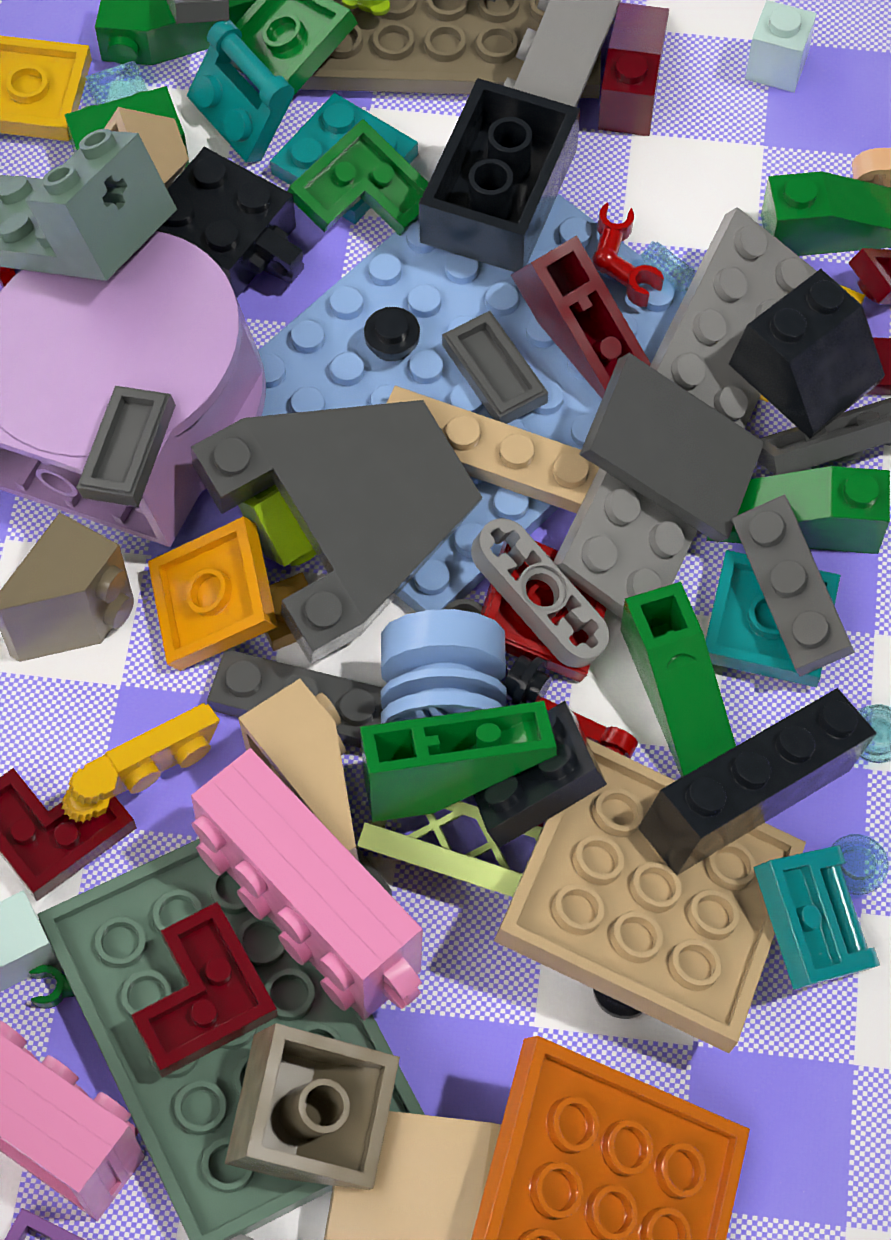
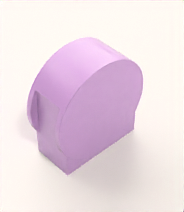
M155 231L107 281L21 270L0 291V490L171 547L200 493L206 489L192 465L191 446L242 418L262 416L266 397V379L264 366L234 290L220 266L207 253L192 243L167 233ZM115 385L171 394L176 404L139 507L82 498L77 489L79 479Z

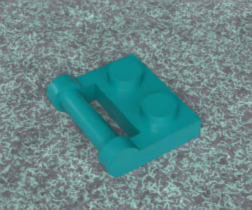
M230 19L228 21H218L208 32L207 41L210 46L186 96L246 163L262 161L293 99L294 88L283 76H275L241 40L242 32ZM231 60H232V61L238 66V68L249 78V80L260 90V93H259V94H258V92L247 82V80L236 70V68L230 63Z
M840 845L769 860L753 867L793 990L880 966L875 947L868 949L841 866L846 864Z

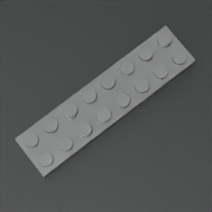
M734 208L724 215L650 367L745 429L761 394L729 365V361L747 324L817 271L740 208ZM599 468L553 562L571 583L622 619L625 598L673 584L697 533V529Z

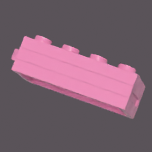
M251 748L191 795L196 819L192 822V827L200 840V844L196 849L201 858L218 876L227 871L241 887L237 890L239 898L257 919L262 920L268 916L282 931L278 935L281 944L296 962L304 965L309 960L325 977L320 981V984L329 998L341 1010L346 1011L352 1007L365 1021L388 1000L398 1008L403 1009L420 995L421 991L417 987L422 982L417 974L421 972L422 927Z
M0 1020V1152L98 1222L145 1158L136 1139L139 1131L128 1121L131 1114L117 1101L103 1092H99L94 1100L90 1098L76 1084L79 1080L78 1076L54 1057L47 1055L42 1062H39L24 1047L27 1044L24 1037Z

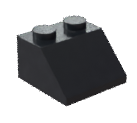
M822 269L818 270L748 323L729 361V365L809 439L876 387L885 376L863 306Z

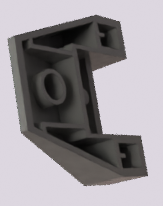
M424 400L247 417L191 446L192 465L221 514L276 485L328 572L324 577L283 599L281 604V616L310 664L361 636L483 498Z

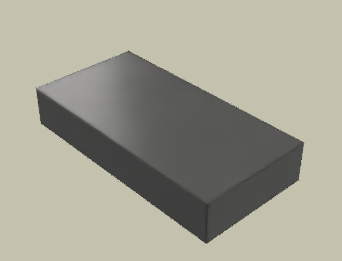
M490 311L442 334L443 348L494 420L508 424L548 403V391Z
M115 385L77 485L82 498L139 507L176 406L171 394Z

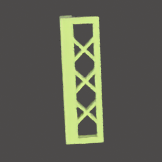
M462 801L444 808L452 812L438 820L434 813L426 814L430 824L409 835L386 829L387 820L371 822V824L364 823L357 846L513 897L523 874L509 868L500 848H498L486 831L478 807ZM463 815L477 820L488 842L467 854L453 851L441 829L442 826ZM536 826L523 835L535 838L537 841L542 827ZM434 831L441 846L418 838ZM492 849L499 865L476 857Z

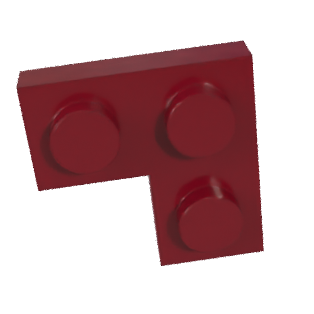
M12 768L0 777V855L36 901L43 898L137 829L133 817L115 796L109 800L106 813L97 818L91 817L90 821L85 820L84 823L82 821L75 822L74 819L69 820V816L64 815L65 810L62 809V802L48 811L16 770Z
M218 901L161 930L162 939L187 986L131 1015L133 1023L162 1078L278 1017L275 1004Z

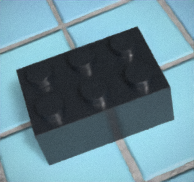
M477 78L419 202L420 243L513 272L526 266L577 151L580 108Z

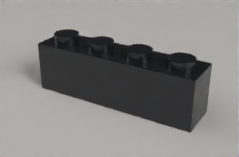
M836 688L661 789L638 829L677 876L849 772L877 732L844 694Z

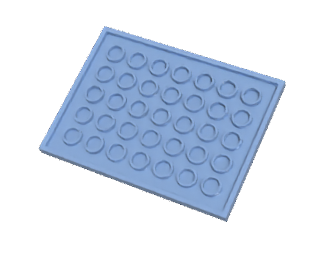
M558 194L528 264L576 235L592 261L600 239L597 230L598 223ZM419 219L412 223L401 236L394 232L258 350L264 366L266 379V397L262 416L386 404L394 386H398L493 419L442 346V334L490 311L548 391L547 404L513 420L508 425L582 450L602 398L537 322L511 277V274L514 273L513 271L420 243ZM621 241L618 252L619 257L635 267L641 265L655 267ZM598 271L650 363H652L687 290L662 272L664 281L661 291L654 289L648 284H638L650 294L647 307H640L628 299L626 286L607 274ZM385 307H399L409 311L416 317L420 326L418 345L410 355L399 361L380 359L368 348L365 342L364 326L367 319L375 311ZM470 476L483 497L482 500L397 596L415 612L444 609L449 603L458 599H464L486 578L473 562L471 547L474 539L487 523L499 518L510 519L521 525L531 535L559 507ZM503 542L500 544L494 543L491 547V551L497 557L500 554Z

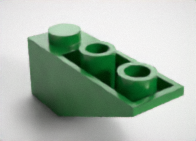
M681 581L625 598L620 631L682 778L736 747L704 634Z

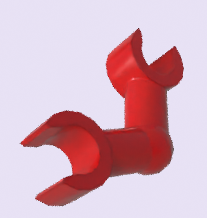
M607 202L599 212L597 230L600 239L597 249L593 254L592 263L597 271L607 274L626 286L627 297L633 304L647 307L650 294L638 284H648L654 289L661 291L664 281L663 274L656 267L651 265L635 267L618 256L621 241L626 240L632 233L634 212L631 208L626 221L620 224L612 223L607 219L609 206Z

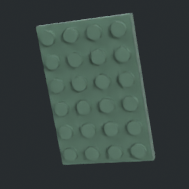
M197 839L38 913L37 916L188 1239L230 1240L240 1234L246 1235L332 1191L333 1185L286 1180L225 1164L254 1034L277 1023L393 1055L373 1015L371 1014L364 1021L352 1007L346 1011L341 1010L322 988L320 981L325 977L308 960L304 965H300L285 950L278 938L282 931L268 916L262 920L257 919L246 908L237 894V890L241 887L227 871L218 876L208 867L196 849L200 844V840ZM218 901L275 1004L278 1017L162 1078L133 1023L131 1015L187 986L162 939L161 930ZM398 1064L389 1111L425 1115Z

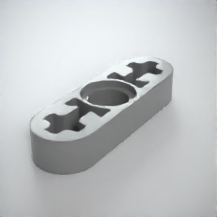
M505 518L495 519L487 523L472 543L471 555L476 567L561 663L573 668H581L591 664L606 649L609 642V629L604 619L521 525ZM505 541L509 544L511 550L508 554L503 553L497 557L491 551V547L494 543L500 544ZM525 561L529 567L515 580L511 573L518 569ZM530 580L545 582L553 592V605L542 607L533 603L527 596L526 583ZM565 606L569 613L554 625L551 619ZM582 629L589 638L585 643H581L576 647L569 637L573 632L575 633Z

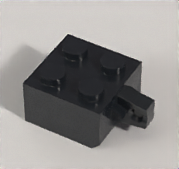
M205 146L167 189L177 210L156 231L182 238L207 253L227 276L236 298H238L253 278L263 271L292 284L304 269L302 249L288 241V236L296 228L293 194Z

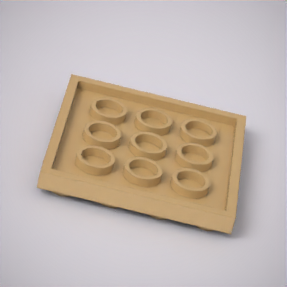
M587 739L607 785L545 821L494 938V942L724 1052L730 1053L739 1041L775 935L753 867L769 860L801 854L806 842L767 823H763L676 876L638 829L660 790L676 780Z

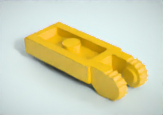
M202 703L105 752V755L85 764L83 769L78 768L77 772H73L72 777H70L69 789H67L62 800V809L65 810L64 815H68L69 820L74 819L75 822L82 821L84 823L85 820L90 821L91 817L97 818L106 813L109 800L112 797L127 790L131 794H136L147 789L158 780L161 772L177 764L181 768L195 764L210 751V741L220 719L209 704L205 705V703Z

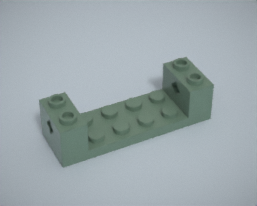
M99 129L91 132L80 141V148L63 165L50 170L43 179L0 175V267L107 281L177 210L139 133L118 132L109 129Z

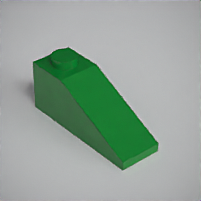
M101 0L95 23V31L102 61L116 62L122 65H156L207 50L210 46L207 41L208 32L218 21L176 24L166 0ZM229 0V19L236 24L256 0Z
M823 171L768 176L761 210L762 225L764 229L798 256L860 251L862 248H891V188Z
M828 466L750 480L737 515L785 494L810 549L869 554L879 553L890 522V470ZM734 525L729 538L720 541L742 544ZM706 536V541H714Z
M544 701L360 727L363 777L372 822L436 813L557 755V746Z

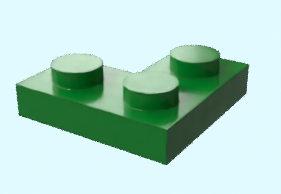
M362 119L288 187L287 192L293 194L294 204L324 233L362 199L401 236L412 223L419 219V202L429 182Z

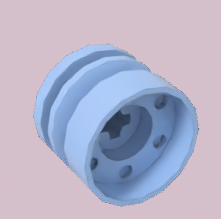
M456 609L425 610L406 614L389 622L381 632L382 679L387 683L381 690V705L383 709L381 712V724L506 706V687L500 682L506 676L505 630L491 618L479 613Z

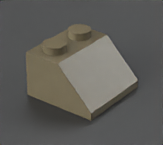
M59 512L0 590V632L10 657L22 662L101 644L112 628L119 629L126 622L133 609L134 597L119 544Z
M277 1023L254 1034L225 1164L286 1180L365 1190L373 1189L400 1057Z

